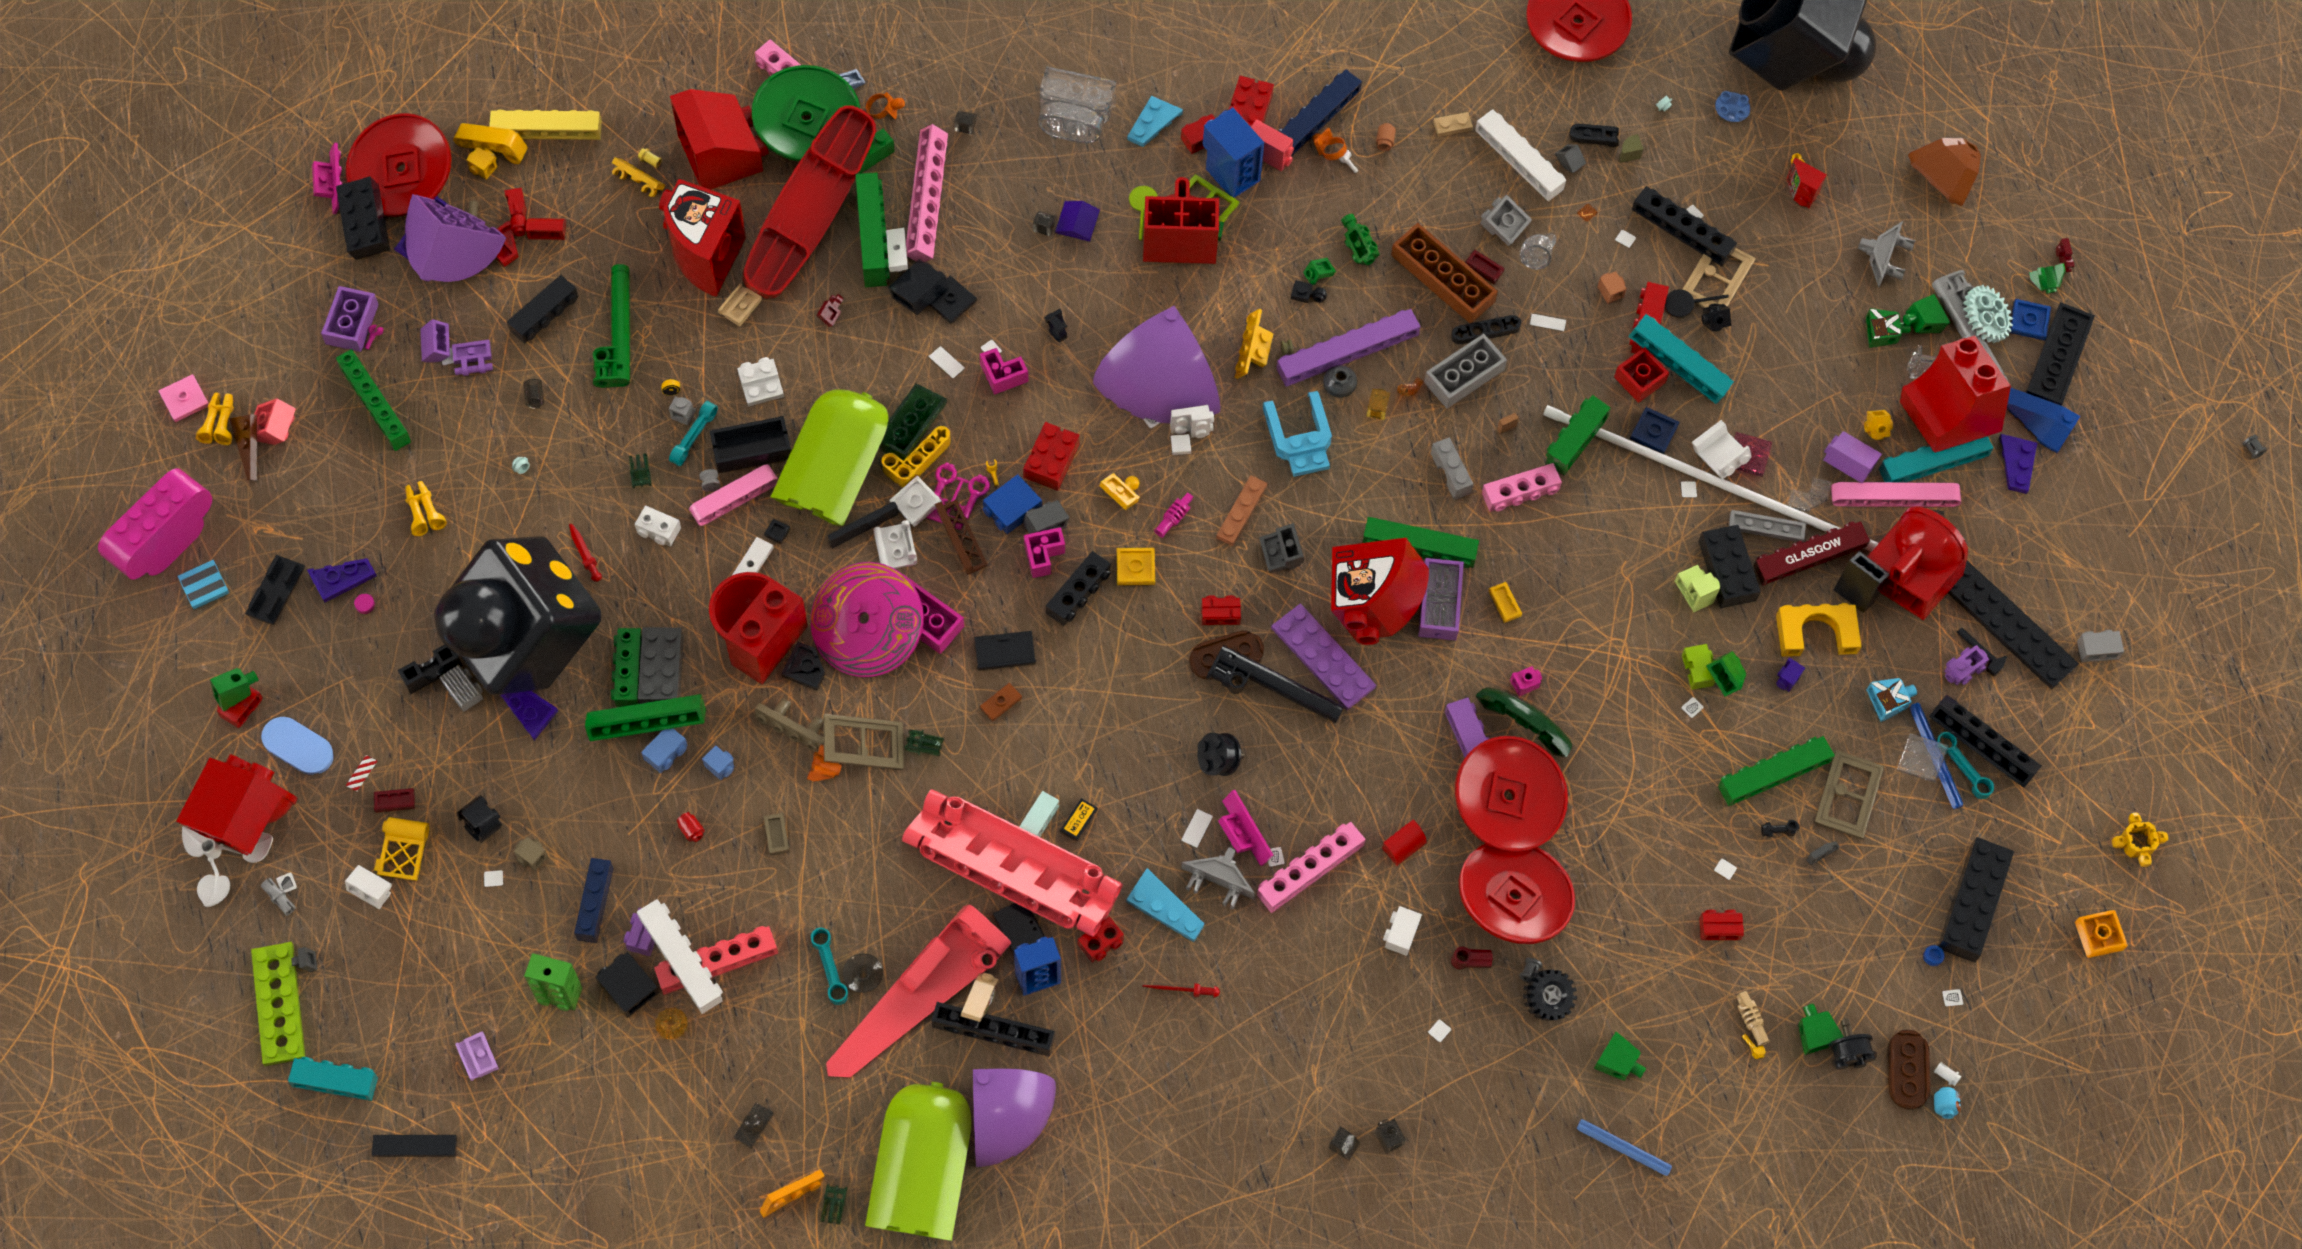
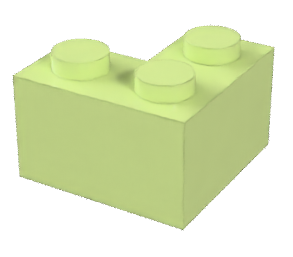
M1698 565L1678 573L1675 579V583L1693 612L1713 604L1720 590L1718 579L1713 577L1711 572L1706 574Z

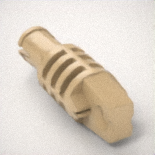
M1747 991L1739 993L1736 997L1739 1003L1737 1007L1747 1029L1752 1031L1758 1046L1768 1044L1770 1040L1763 1028L1764 1021L1757 1009L1754 1000L1751 1001Z

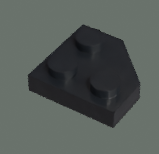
M798 641L781 675L786 679L817 691L825 676V671L816 649Z

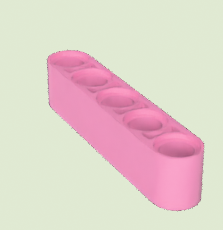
M768 464L763 465L693 503L689 511L699 526L705 525L776 486L778 478Z

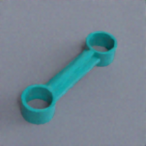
M709 401L704 402L696 421L681 443L672 449L669 456L670 462L678 466L684 464L690 448L706 424L715 418L718 411L717 405Z
M1942 732L1936 739L1941 753L1948 754L1973 784L1972 793L1978 799H1987L1994 791L1993 782L1989 778L1979 775L1956 746L1957 738L1950 732ZM1948 738L1952 742V747L1946 748L1942 746L1940 739ZM1983 783L1987 785L1989 793H1981L1977 789V784Z
M816 928L811 933V942L813 947L819 951L828 980V998L832 1004L842 1005L848 999V990L841 983L830 949V932L825 928ZM819 933H824L828 936V940L825 944L819 945L813 941L814 937ZM835 988H842L846 994L842 999L836 1000L831 997V992Z

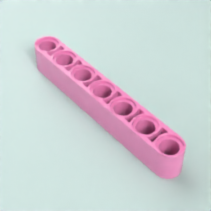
M1837 482L1831 485L1832 504L1834 506L1956 507L1961 504L1960 485L1957 483Z

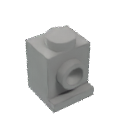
M676 396L669 407L671 419L689 425L696 411L690 400Z

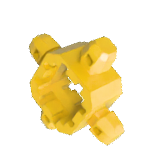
M2131 813L2128 817V827L2120 836L2112 839V845L2114 848H2124L2125 854L2130 858L2139 857V864L2142 867H2148L2152 863L2151 854L2157 849L2159 844L2168 841V834L2164 831L2156 832V828L2152 823L2142 822L2141 816L2138 813ZM2139 831L2144 833L2145 836H2148L2147 842L2150 847H2136L2135 844H2132L2133 838L2130 833H2138Z

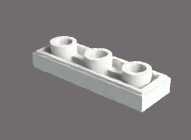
M905 229L886 230L890 272L907 270Z
M756 537L732 575L742 572L758 573L773 550V545Z

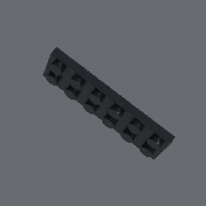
M2060 302L2028 385L2027 394L2062 406L2095 315Z

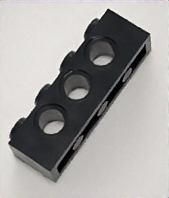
M1092 551L1047 603L1046 614L1063 626L1067 622H1071L1076 616L1075 612L1086 605L1087 598L1097 592L1099 584L1109 578L1111 563ZM1088 574H1094V575H1096V576L1093 577V578H1090V577H1088L1087 575H1088ZM1078 587H1081V588H1083L1084 590L1079 592V591H1076L1075 589L1078 588ZM1070 601L1072 604L1065 605L1064 602Z

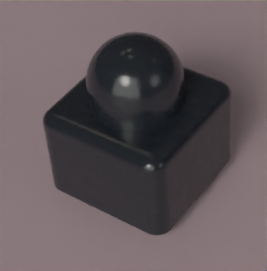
M1743 0L1739 9V23L1729 48V54L1780 91L1791 88L1815 75L1831 82L1853 80L1868 69L1876 52L1875 34L1869 23L1862 17L1867 0Z

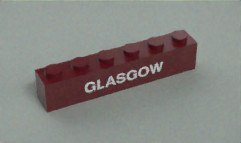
M1852 521L1845 524L1844 528H1833L1827 531L1825 535L1820 536V534L1810 537L1809 541H1798L1792 544L1790 548L1785 549V547L1775 550L1774 554H1763L1757 557L1754 568L1762 586L1866 548L1870 543V539L1862 522L1855 523Z

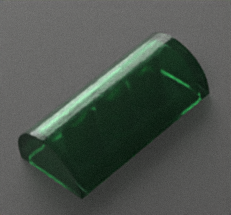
M915 383L888 420L887 429L879 448L885 454L893 453L904 461L912 453L946 406L947 398Z

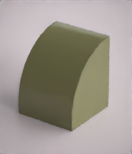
M1638 134L1632 135L1624 141L1619 156L1620 163L1641 158L1643 146Z

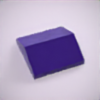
M1065 201L1055 233L1090 242L1100 209L1084 201Z

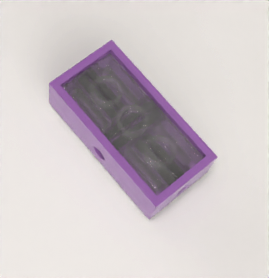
M1425 558V564L1429 568V579L1420 605L1418 637L1456 641L1459 632L1464 562Z

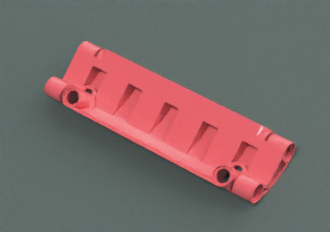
M933 789L929 791L925 798L923 810L907 827L902 837L903 842L917 849L920 848V853L925 858L1064 928L1071 929L1077 926L1078 930L1092 937L1096 935L1101 927V922L1110 913L1123 885L1107 875L1104 877L1102 869L1097 865L959 797L948 798V796ZM945 820L948 821V822H950V823H952V824H951V825H946V824H945ZM1083 889H1085V890L1089 891L1090 893H1089V894H1085V893H1083L1082 891H1083Z

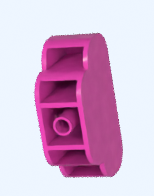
M179 468L167 472L104 533L98 544L100 555L130 579H138L145 573L151 576L160 574L200 535L204 526L203 517L212 504L210 492Z

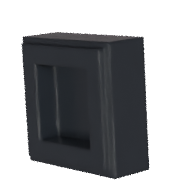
M773 518L764 536L782 544L790 531V526Z

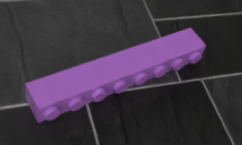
M1411 309L1401 310L1396 315L1381 318L1378 322L1367 323L1360 329H1352L1346 334L1334 336L1326 342H1318L1308 349H1300L1290 356H1282L1277 361V371L1287 387L1326 372L1333 366L1344 365L1419 335L1421 326Z

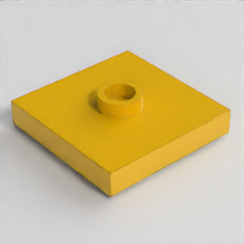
M1117 548V585H1155V548Z

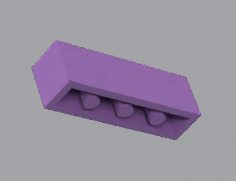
M1469 698L1447 704L1445 714L1464 757L1477 745L1489 739L1483 732L1484 726L1482 721L1478 720L1476 716V707L1474 703H1470Z

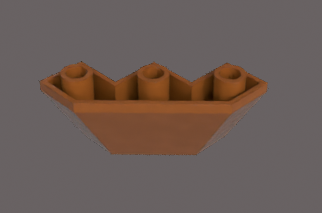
M1941 138L1908 154L1911 166L1928 179V182L1936 187L1950 203H1956L1960 206L1964 204L1979 173L1981 154L1976 145L1964 138Z

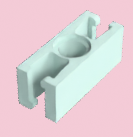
M1042 791L1019 827L1040 837L1058 810L1059 800Z

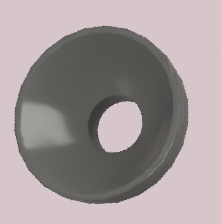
M1336 365L1326 372L1323 385L1330 395L1339 398L1347 397L1355 391L1357 377L1349 367ZM1344 373L1346 379L1340 381L1336 378V374Z

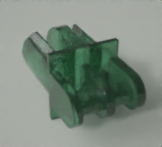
M643 453L645 468H642L640 454L636 455V469H634L632 455L629 456L633 488L635 486L643 487V485L647 484L652 486L647 453Z
M909 730L908 733L910 735L906 739L908 743L904 746L905 750L916 752L918 755L921 752L940 756L939 750L942 749L941 743H943L944 737L926 734L924 730Z
M827 1184L820 1222H825L828 1204H830L828 1223L833 1224L836 1207L839 1206L836 1224H841L848 1187L839 1188L838 1185L831 1187L830 1184ZM829 1193H834V1197H828ZM838 1194H842L843 1198H837Z

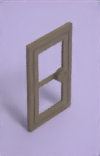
M833 714L823 715L824 762L898 770L904 769L903 722ZM834 726L861 728V746L856 750V754L835 752ZM865 729L891 732L892 758L867 756L869 751L865 747Z
M1836 750L1814 823L1864 839L1884 766ZM1843 763L1871 773L1864 797L1847 791V787L1844 784L1837 785ZM1834 793L1838 796L1847 795L1863 801L1856 825L1828 816Z

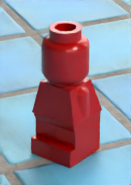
M522 187L504 190L511 214V230L516 236H523L526 233L527 220L525 216L527 209Z

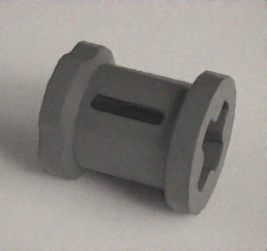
M2257 435L2250 436L2242 443L2251 452L2253 459L2259 458L2267 451L2266 447H2263L2258 441Z
M1527 957L1524 970L1519 975L1520 979L1526 982L1528 978H1533L1531 975L1538 973L1539 968H1542V962Z

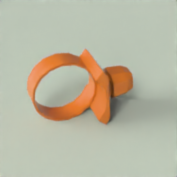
M888 92L885 94L878 93L868 99L865 108L866 112L874 119H881L889 114L896 120L897 110L903 108L905 102L902 98L893 99ZM880 98H886L888 103L881 113L872 115L870 113L872 104Z
M1327 128L1322 134L1315 133L1312 136L1319 155H1323L1327 160H1337L1344 156L1347 151L1344 139L1333 137L1330 128ZM1335 143L1344 144L1342 149L1336 153H1324V149L1328 145Z

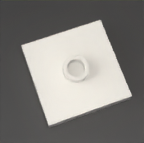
M917 475L889 501H895L898 511L909 520L913 527H916L936 509L935 504L941 502V499Z

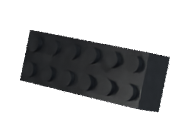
M1976 837L1972 842L1938 946L1943 951L1974 963L1981 956L2014 854L2013 850Z

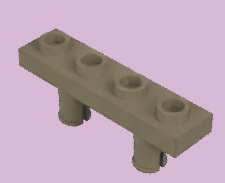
M785 698L780 700L774 710L761 703L756 706L755 718L761 724H767L776 732L789 736L794 742L804 744L813 752H818L820 745H824V737L817 734L823 726L822 718L815 716L807 728L784 716L791 706V703Z

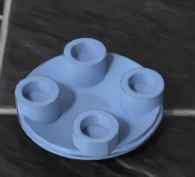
M1723 91L1715 102L1716 111L1720 117L1727 121H1743L1750 113L1749 98L1746 95Z

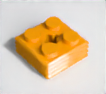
M2115 910L2082 916L2075 921L2087 958L2123 951L2128 946Z

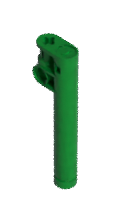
M616 264L611 267V346L598 347L592 354L595 371L593 385L599 388L625 387L630 384V268L624 264Z

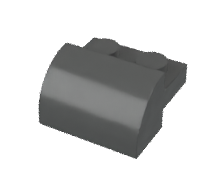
M1294 523L1277 528L1274 533L1259 537L1269 573L1286 568L1292 570L1304 562L1303 552Z

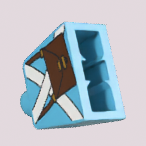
M1900 678L1874 681L1866 689L1881 722L1906 710L1911 703L1910 697L1917 695L1916 687L1913 684L1905 687Z

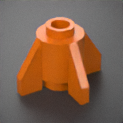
M822 744L818 752L813 754L812 766L807 776L808 780L814 782L831 779L835 775L838 776L842 767L839 763L824 762V745Z

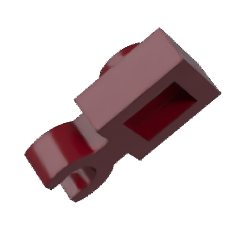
M2062 238L2058 246H2056V255L2059 257L2060 263H2064L2065 273L2072 272L2071 268L2074 267L2069 238Z

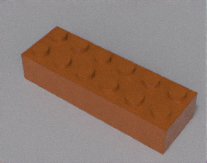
M1419 223L1415 224L1393 244L1391 256L1468 323H1473L1496 302L1498 291Z

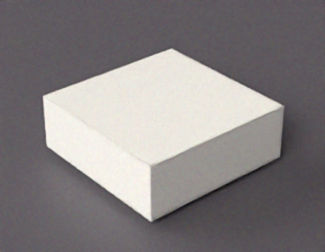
M1189 434L1171 436L1172 455L1191 454Z

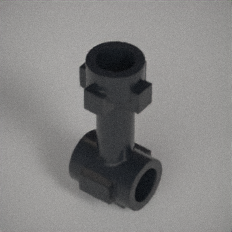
M1788 820L1786 825L1772 826L1770 822H1765V824L1761 825L1762 836H1767V838H1771L1773 833H1785L1788 836H1795L1796 832L1800 829L1798 822L1795 820Z

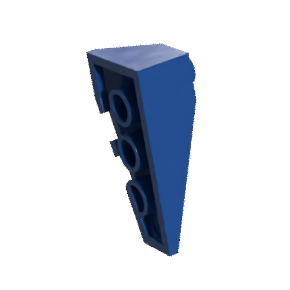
M2010 388L2007 410L2015 418H2019L2023 422L2025 428L2037 437L2036 440L2041 445L2058 453L2080 416L2061 405Z

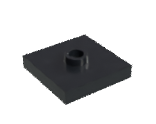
M950 275L946 279L948 288L929 306L952 324L977 301V298Z

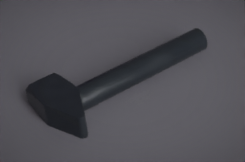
M1962 627L1957 631V634L1972 647L1977 645L1986 652L1990 662L1986 671L1992 676H1996L2004 667L2007 656L1996 658Z

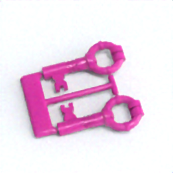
M946 462L936 469L935 477L938 484L934 493L945 505L948 503V499L940 497L945 485L952 483L955 479L960 481L951 500L952 502L956 499L963 482H969L968 489L971 496L966 506L959 504L966 520H968L977 498L989 491L990 483L987 477L980 474L973 477L970 481L961 477L956 478L957 471L955 465ZM942 469L952 472L950 479L940 477ZM975 481L985 484L983 491L979 492L973 489ZM951 508L947 509L946 512L948 516L955 518L954 516L949 515ZM936 510L926 517L942 523ZM956 523L955 529L961 530L963 524Z

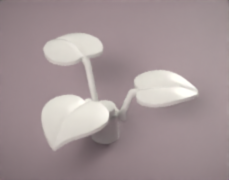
M183 826L182 840L188 854L193 857H201L205 854L215 872V876H204L197 886V894L205 907L214 906L220 903L230 890L229 878L227 876H219L214 859L221 855L223 849L238 854L241 853L223 844L218 845L213 839L206 838ZM262 832L253 852L248 856L243 854V858L250 863L263 860L270 850L273 837L268 833Z

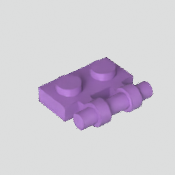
M489 340L452 345L454 364H461L462 366L454 368L455 375L469 376L470 373L480 372V374H483L486 371L493 370L492 363L485 364V360L492 359ZM478 361V365L468 366L469 362Z

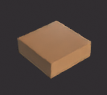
M1516 413L1499 420L1497 429L1500 434L1517 427L1519 418Z

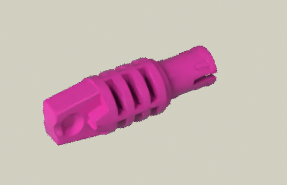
M1187 492L1181 500L1177 498L1164 513L1163 520L1154 529V532L1159 537L1163 538L1170 528L1176 526L1190 510L1191 507L1188 505L1193 498L1191 494Z

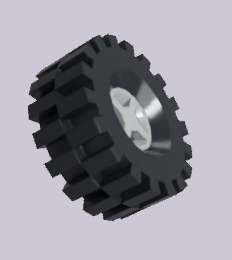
M1554 969L1538 971L1539 973L1532 974L1533 978H1528L1526 981L1529 985L1523 988V990L1527 991L1526 994H1523V999H1527V1002L1524 1003L1525 1007L1531 1008L1528 1010L1529 1013L1535 1014V1018L1545 1021L1563 1019L1565 1015H1569L1571 1013L1569 1009L1574 1008L1576 1005L1572 1003L1573 1000H1577V996L1573 995V992L1577 991L1576 987L1571 986L1574 982L1572 979H1567L1569 975L1566 973L1561 974L1562 971Z

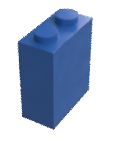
M1018 474L983 500V512L989 518L992 517L997 528L1001 531L1004 530L1006 534H1009L1023 523L1027 511L1042 507V499Z

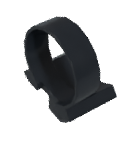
M1061 309L1047 314L1044 319L1049 325L1050 335L1059 343L1067 339V332L1065 330L1067 325L1063 319Z

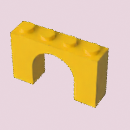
M1841 603L1839 605L1821 604L1819 606L1805 604L1799 607L1784 605L1779 608L1776 614L1782 657L1801 656L1804 650L1802 626L1809 621H1822L1833 629L1836 636L1838 655L1858 654L1861 648L1856 605H1849L1848 603Z

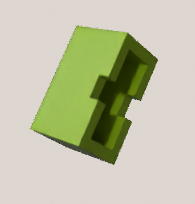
M1707 644L1684 648L1681 656L1685 669L1690 670V674L1687 677L1691 690L1714 686L1715 680L1706 667L1707 664L1713 661V653L1708 649Z

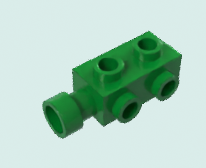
M1354 214L1344 216L1341 222L1344 228L1348 230L1344 234L1346 237L1344 242L1349 249H1352L1354 253L1352 255L1353 260L1362 265L1368 266L1380 256V253L1377 249V244L1370 236V230L1365 225L1356 224L1357 220Z

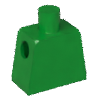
M1935 294L1914 302L1903 316L1904 324L1912 325L1918 334L1942 333L1950 324Z
M1733 651L1716 658L1706 665L1724 696L1742 689L1746 671L1741 665L1739 657Z
M240 668L210 679L213 696L223 712L251 695L249 685L259 681L254 671L244 675Z
M1814 1004L1803 1007L1806 1017L1800 1020L1798 1027L1805 1055L1827 1049L1830 1042L1844 1037L1828 1011L1818 1013Z
M1615 1032L1594 1069L1625 1081L1629 1073L1641 1078L1646 1067L1636 1062L1641 1052L1618 1032Z

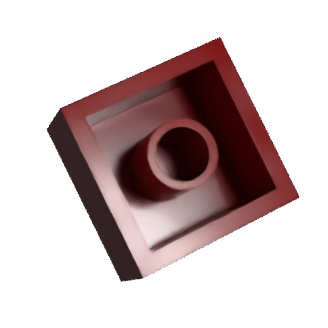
M1644 347L1617 367L1614 378L1639 403L1666 383L1669 372Z

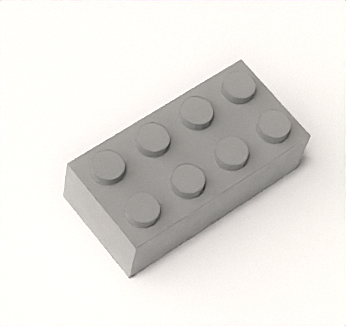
M1482 334L1428 370L1424 383L1448 409L1503 372L1507 359L1487 336Z

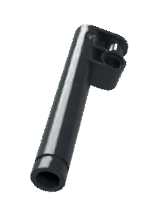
M1225 645L1221 648L1206 677L1207 679L1213 678L1221 682V685L1227 687L1233 694L1241 693L1248 680H1251L1326 719L1328 718L1334 723L1337 722L1344 709L1343 705L1335 703V701ZM1239 680L1241 685L1235 686L1232 681Z

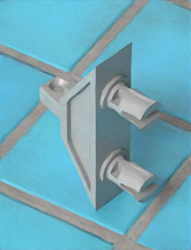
M1903 221L1878 236L1877 240L1862 238L1859 243L1858 249L1870 256L1869 261L1878 287L1886 275L1900 280L1903 278L1905 269L1892 266L1889 262L1896 245L1912 251L1916 241L1900 235L1901 233L1899 232Z
M1228 847L1224 856L1219 855V857L1182 862L1181 869L1192 873V877L1186 886L1188 891L1195 884L1194 893L1197 894L1203 879L1209 880L1229 889L1222 904L1226 907L1232 899L1230 909H1234L1240 894L1253 900L1255 895L1235 865L1236 861H1233L1235 849Z

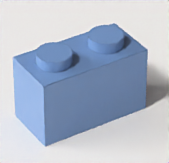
M675 729L662 730L641 753L647 763L659 773H662L672 766L673 760L677 756L684 754L688 745L686 739Z

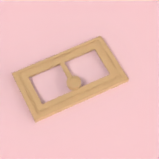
M1735 248L1731 257L1742 263L1732 280H1729L1715 273L1716 268L1709 265L1712 259L1703 254L1682 290L1688 291L1694 299L1706 298L1694 291L1705 272L1707 276H1713L1729 284L1723 295L1728 294L1729 297L1720 299L1718 304H1725L1728 307L1756 258ZM1711 300L1705 302H1698L1695 304L1703 308L1709 307L1710 304H1714L1716 302Z

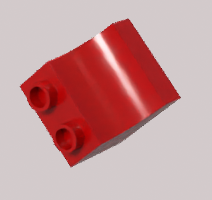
M1974 335L1942 345L1933 364L1920 377L1902 387L1900 403L1933 452L1936 453L2002 432L2011 385Z

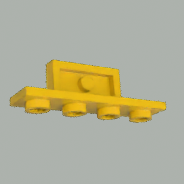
M1261 309L1250 313L1247 317V326L1243 333V343L1239 350V361L1235 367L1236 379L1248 374L1250 362L1260 367L1267 365L1274 333L1259 326L1262 314Z

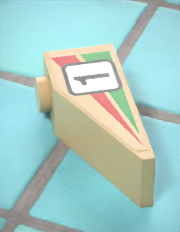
M979 973L961 1016L980 1022L994 1000L999 979L994 978L991 974Z

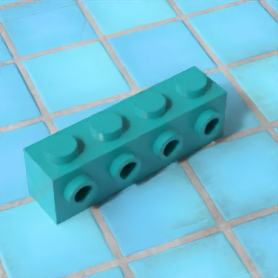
M309 1057L294 1058L288 1078V1083L292 1087L372 1101L378 1081L377 1075L373 1072L374 1070L362 1067L361 1070L354 1069L349 1064L337 1066L333 1065V1062L322 1060L321 1063L314 1062Z

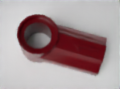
M1462 946L1455 950L1451 957V964L1459 970L1466 967L1491 968L1493 956L1491 950L1468 949ZM1457 955L1464 956L1466 961H1460Z

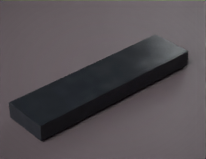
M895 501L829 534L828 542L830 547L833 549L899 515L898 506Z
M373 1135L372 1156L456 1157L457 1135Z

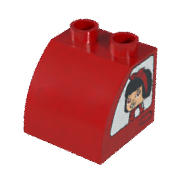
M678 179L673 191L666 189L659 202V210L664 211L665 215L663 228L668 230L673 256L683 275L700 290L717 297L746 240L740 200Z
M1407 538L1332 547L1331 611L1357 643L1362 645L1377 644L1380 637L1393 636L1414 616L1427 589L1429 568Z

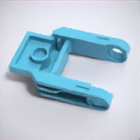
M1318 391L1307 394L1310 398L1311 413L1317 431L1294 435L1289 438H1284L1273 400L1263 402V411L1276 455L1283 460L1289 461L1293 477L1330 469L1326 451L1331 445L1332 434Z

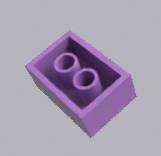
M338 287L321 332L326 345L362 351L369 332L368 329L372 324L379 305L374 293Z

